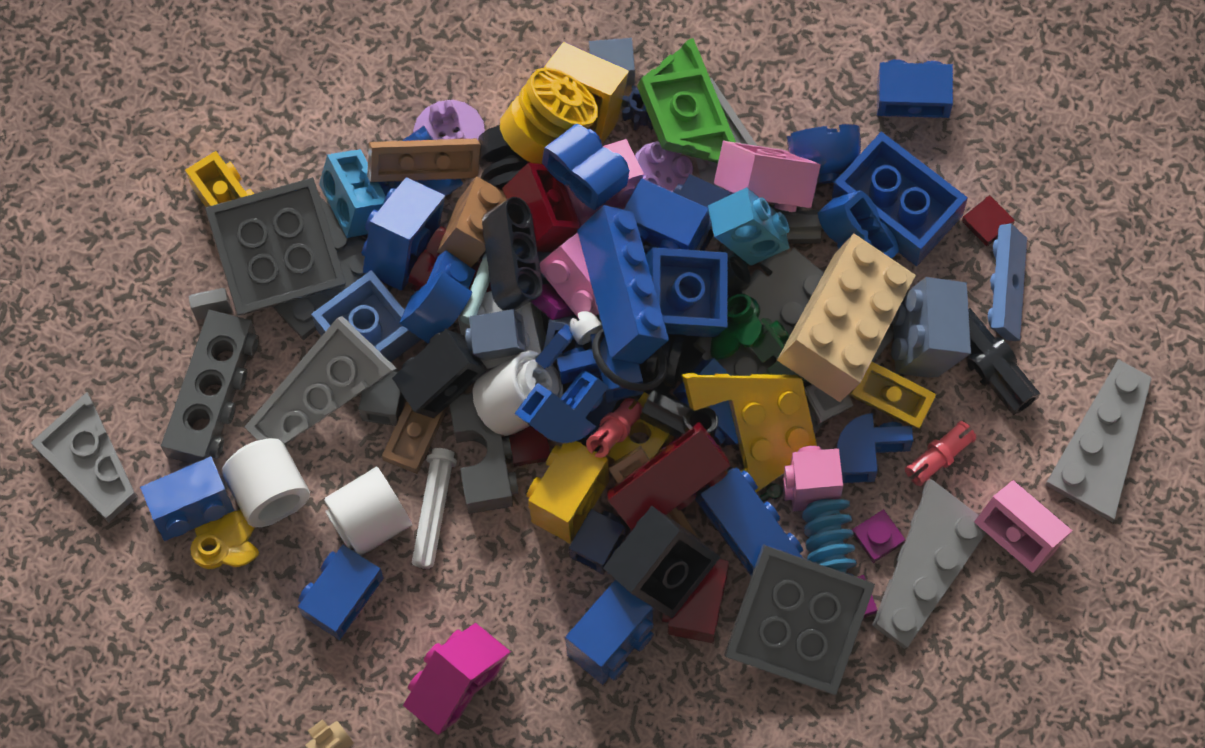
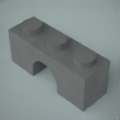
M473 393L459 395L450 404L456 443L475 441L487 449L486 456L480 463L460 468L468 514L513 507L512 495L519 494L515 471L507 472L505 459L513 458L509 436L501 437V434L495 433L484 424L477 414L473 403Z

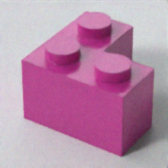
M474 623L464 631L457 629L447 639L445 644L436 643L425 655L423 661L427 665L409 683L407 689L411 692L403 706L437 735L441 734L457 722L473 695L497 676L511 651L477 623Z

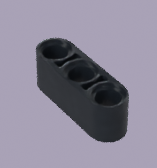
M511 197L486 212L482 217L492 296L494 302L502 311L517 310L537 299L542 293V279L532 213L524 200L518 197Z

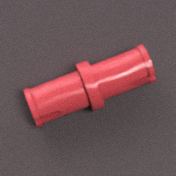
M624 399L614 412L605 415L600 421L599 429L587 439L586 446L591 454L598 446H601L595 457H605L616 443L624 441L630 434L631 426L640 419L643 409L639 402L632 409H628L635 399Z
M959 421L940 440H932L927 445L928 450L905 467L907 476L910 477L919 469H922V472L911 480L917 486H922L925 481L942 467L948 468L953 464L954 457L976 440V434L973 429L960 439L959 435L970 426L963 421Z

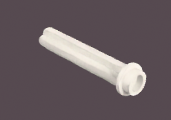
M444 448L432 449V453L427 455L426 459L430 466L412 558V564L422 569H430L434 566L451 469L457 464V460L454 459L455 453Z

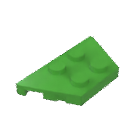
M694 38L687 40L678 51L665 58L656 69L649 71L637 84L662 149L718 163L722 142L736 143Z

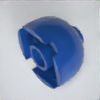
M839 125L840 132L837 129H828L827 126L793 132L791 136H787L788 152L821 165L818 184L834 183L840 174L861 153V137L858 125Z

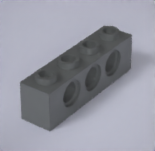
M208 310L161 444L166 457L191 464L210 456L212 459L220 457L224 445V438L221 437L225 424H231L236 410V404L232 402L236 390H242L246 383L248 371L244 366L248 355L254 356L259 344V335L256 334L251 320ZM224 351L233 352L232 357L226 361L216 360L218 355ZM212 385L222 386L215 395L208 396L204 394L206 389ZM200 419L210 420L204 429H192L196 421Z

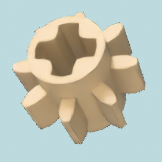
M322 719L308 730L313 739L305 744L307 748H350L354 745V742L338 721L328 726Z

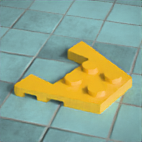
M696 373L682 375L689 406L694 411L729 400L744 464L743 470L747 471L758 486V489L755 490L756 493L785 473L784 467L790 466L792 452H798L800 448L806 446H817L803 381L798 375L751 374L750 376H730L729 374L698 375Z

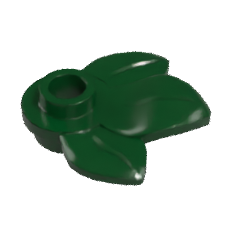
M740 293L733 295L727 300V328L718 336L711 337V356L715 360L730 357L738 350L740 345L753 347L760 339L763 325L758 319L760 306L754 298Z

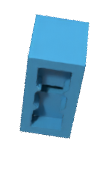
M361 149L327 154L319 182L346 238L368 234V231L365 230L366 221L373 210L379 211L386 197L379 183L370 182L368 179V162Z
M747 187L708 205L714 237L752 266L790 248L786 234L789 233L790 229L785 216L781 212L777 213L768 205L763 197L759 198Z

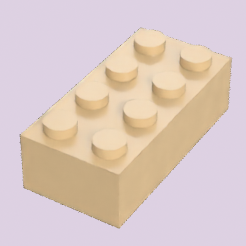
M853 233L833 255L777 361L841 402L861 383L916 275Z

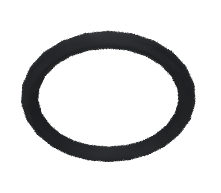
M602 328L597 332L592 345L593 357L602 373L612 382L629 390L648 391L658 387L664 381L667 375L668 364L661 347L656 351L660 364L657 377L647 383H632L620 378L607 367L600 351L601 341L605 337L604 330Z

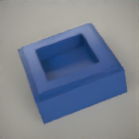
M566 324L535 359L544 369L546 367L549 368L574 339L569 325Z

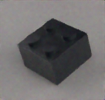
M651 506L646 514L639 519L635 528L620 547L614 551L612 557L603 568L631 594L673 619L720 557L693 533Z

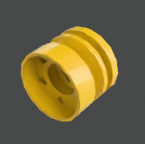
M547 67L537 69L521 89L519 96L516 97L500 118V131L504 140L514 152L531 163L542 164L544 147L576 123L589 129L598 117V106L592 94L573 76L558 69Z

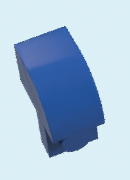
M445 250L437 257L427 283L410 296L399 324L429 343V340L434 335L448 329L465 308L473 293L469 290V286L476 271Z
M597 333L590 334L591 349L574 348L566 351L562 357L557 358L561 384L573 382L582 369L593 376L599 375L600 380L608 386L604 392L606 403L643 394V391H633L620 387L602 373L595 362L592 351L593 339ZM604 337L601 341L600 351L607 367L626 381L643 383L638 363L611 359L606 338Z
M582 369L561 398L537 383L514 414L552 441L560 443L575 442L587 436L596 427L586 419V416L600 405L603 394L608 386L597 377Z
M873 413L861 415L850 421L842 430L837 444L843 483L875 482L877 475L876 453L911 451L913 443L912 426H902L899 422H887L874 428Z

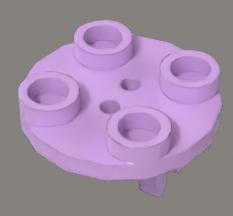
M456 100L438 101L425 108L418 116L413 129L414 133L424 125L434 140L478 139L479 135L485 132L484 122L477 110L465 102Z
M659 141L644 145L635 155L644 173L643 179L671 192L674 191L679 183L684 185L689 174L693 172L692 162L687 156H681L680 153L662 149Z

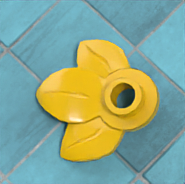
M238 510L226 514L218 520L210 521L194 528L197 537L192 541L190 547L193 561L205 569H215L222 564L233 567L247 565L259 555L258 549L248 542L255 527L250 526L242 511ZM207 545L216 546L212 551L203 550Z

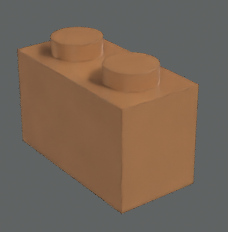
M476 176L458 199L437 252L442 254L447 250L472 268L486 250L482 217L486 212L507 200L504 191Z

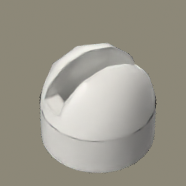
M588 311L578 313L579 321L575 318L570 320V332L579 345L590 342V334H595L603 328L598 318Z

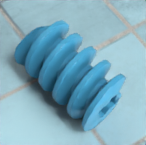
M822 499L809 503L802 514L803 520L807 522L804 526V534L809 537L805 545L806 549L811 552L807 556V560L849 574L846 570L855 567L857 561L845 558V555L854 552L855 546L845 544L843 540L852 537L854 534L850 529H842L841 525L851 522L852 517L847 514H840V510L850 507V501Z

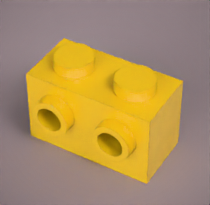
M214 151L185 170L192 189L205 207L254 194L251 189L247 191L243 189L239 183L242 178L231 162L225 164L217 151Z

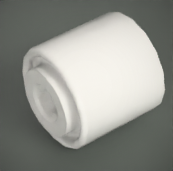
M534 351L521 352L485 372L476 380L473 387V403L481 420L495 433L508 436L530 426L514 413L537 383L553 392L559 398L563 396V384H561L559 373L552 364L549 368L546 367L544 369L535 361L540 353Z
M268 438L245 445L234 453L222 468V475L247 523L252 527H265L297 512L306 504L310 497V491L286 446L279 439Z
M377 466L324 499L329 508L325 512L344 544L350 549L353 548L361 556L412 526L406 511Z

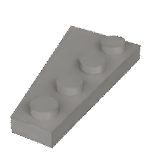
M343 316L338 317L245 425V428L258 441L272 438L279 439L286 445L397 368Z
M1119 359L1117 360L1048 478L1046 486L1113 523L1152 377Z
M932 479L927 480L925 483L922 499L918 509L914 512L910 523V531L898 555L897 566L892 579L888 582L872 625L904 649L910 645L986 534L985 531L974 523L979 515Z

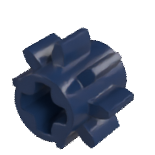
M632 85L630 96H623L621 106L625 108L622 110V120L627 121L631 119L634 123V130H637L639 126L646 125L652 130L653 125L645 105L643 109H640L642 104H644L640 92L635 85Z

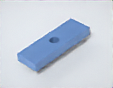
M1012 224L999 225L998 239L993 243L996 268L990 280L994 295L993 308H990L988 311V322L991 329L995 330L1005 340L1019 341L1027 237Z

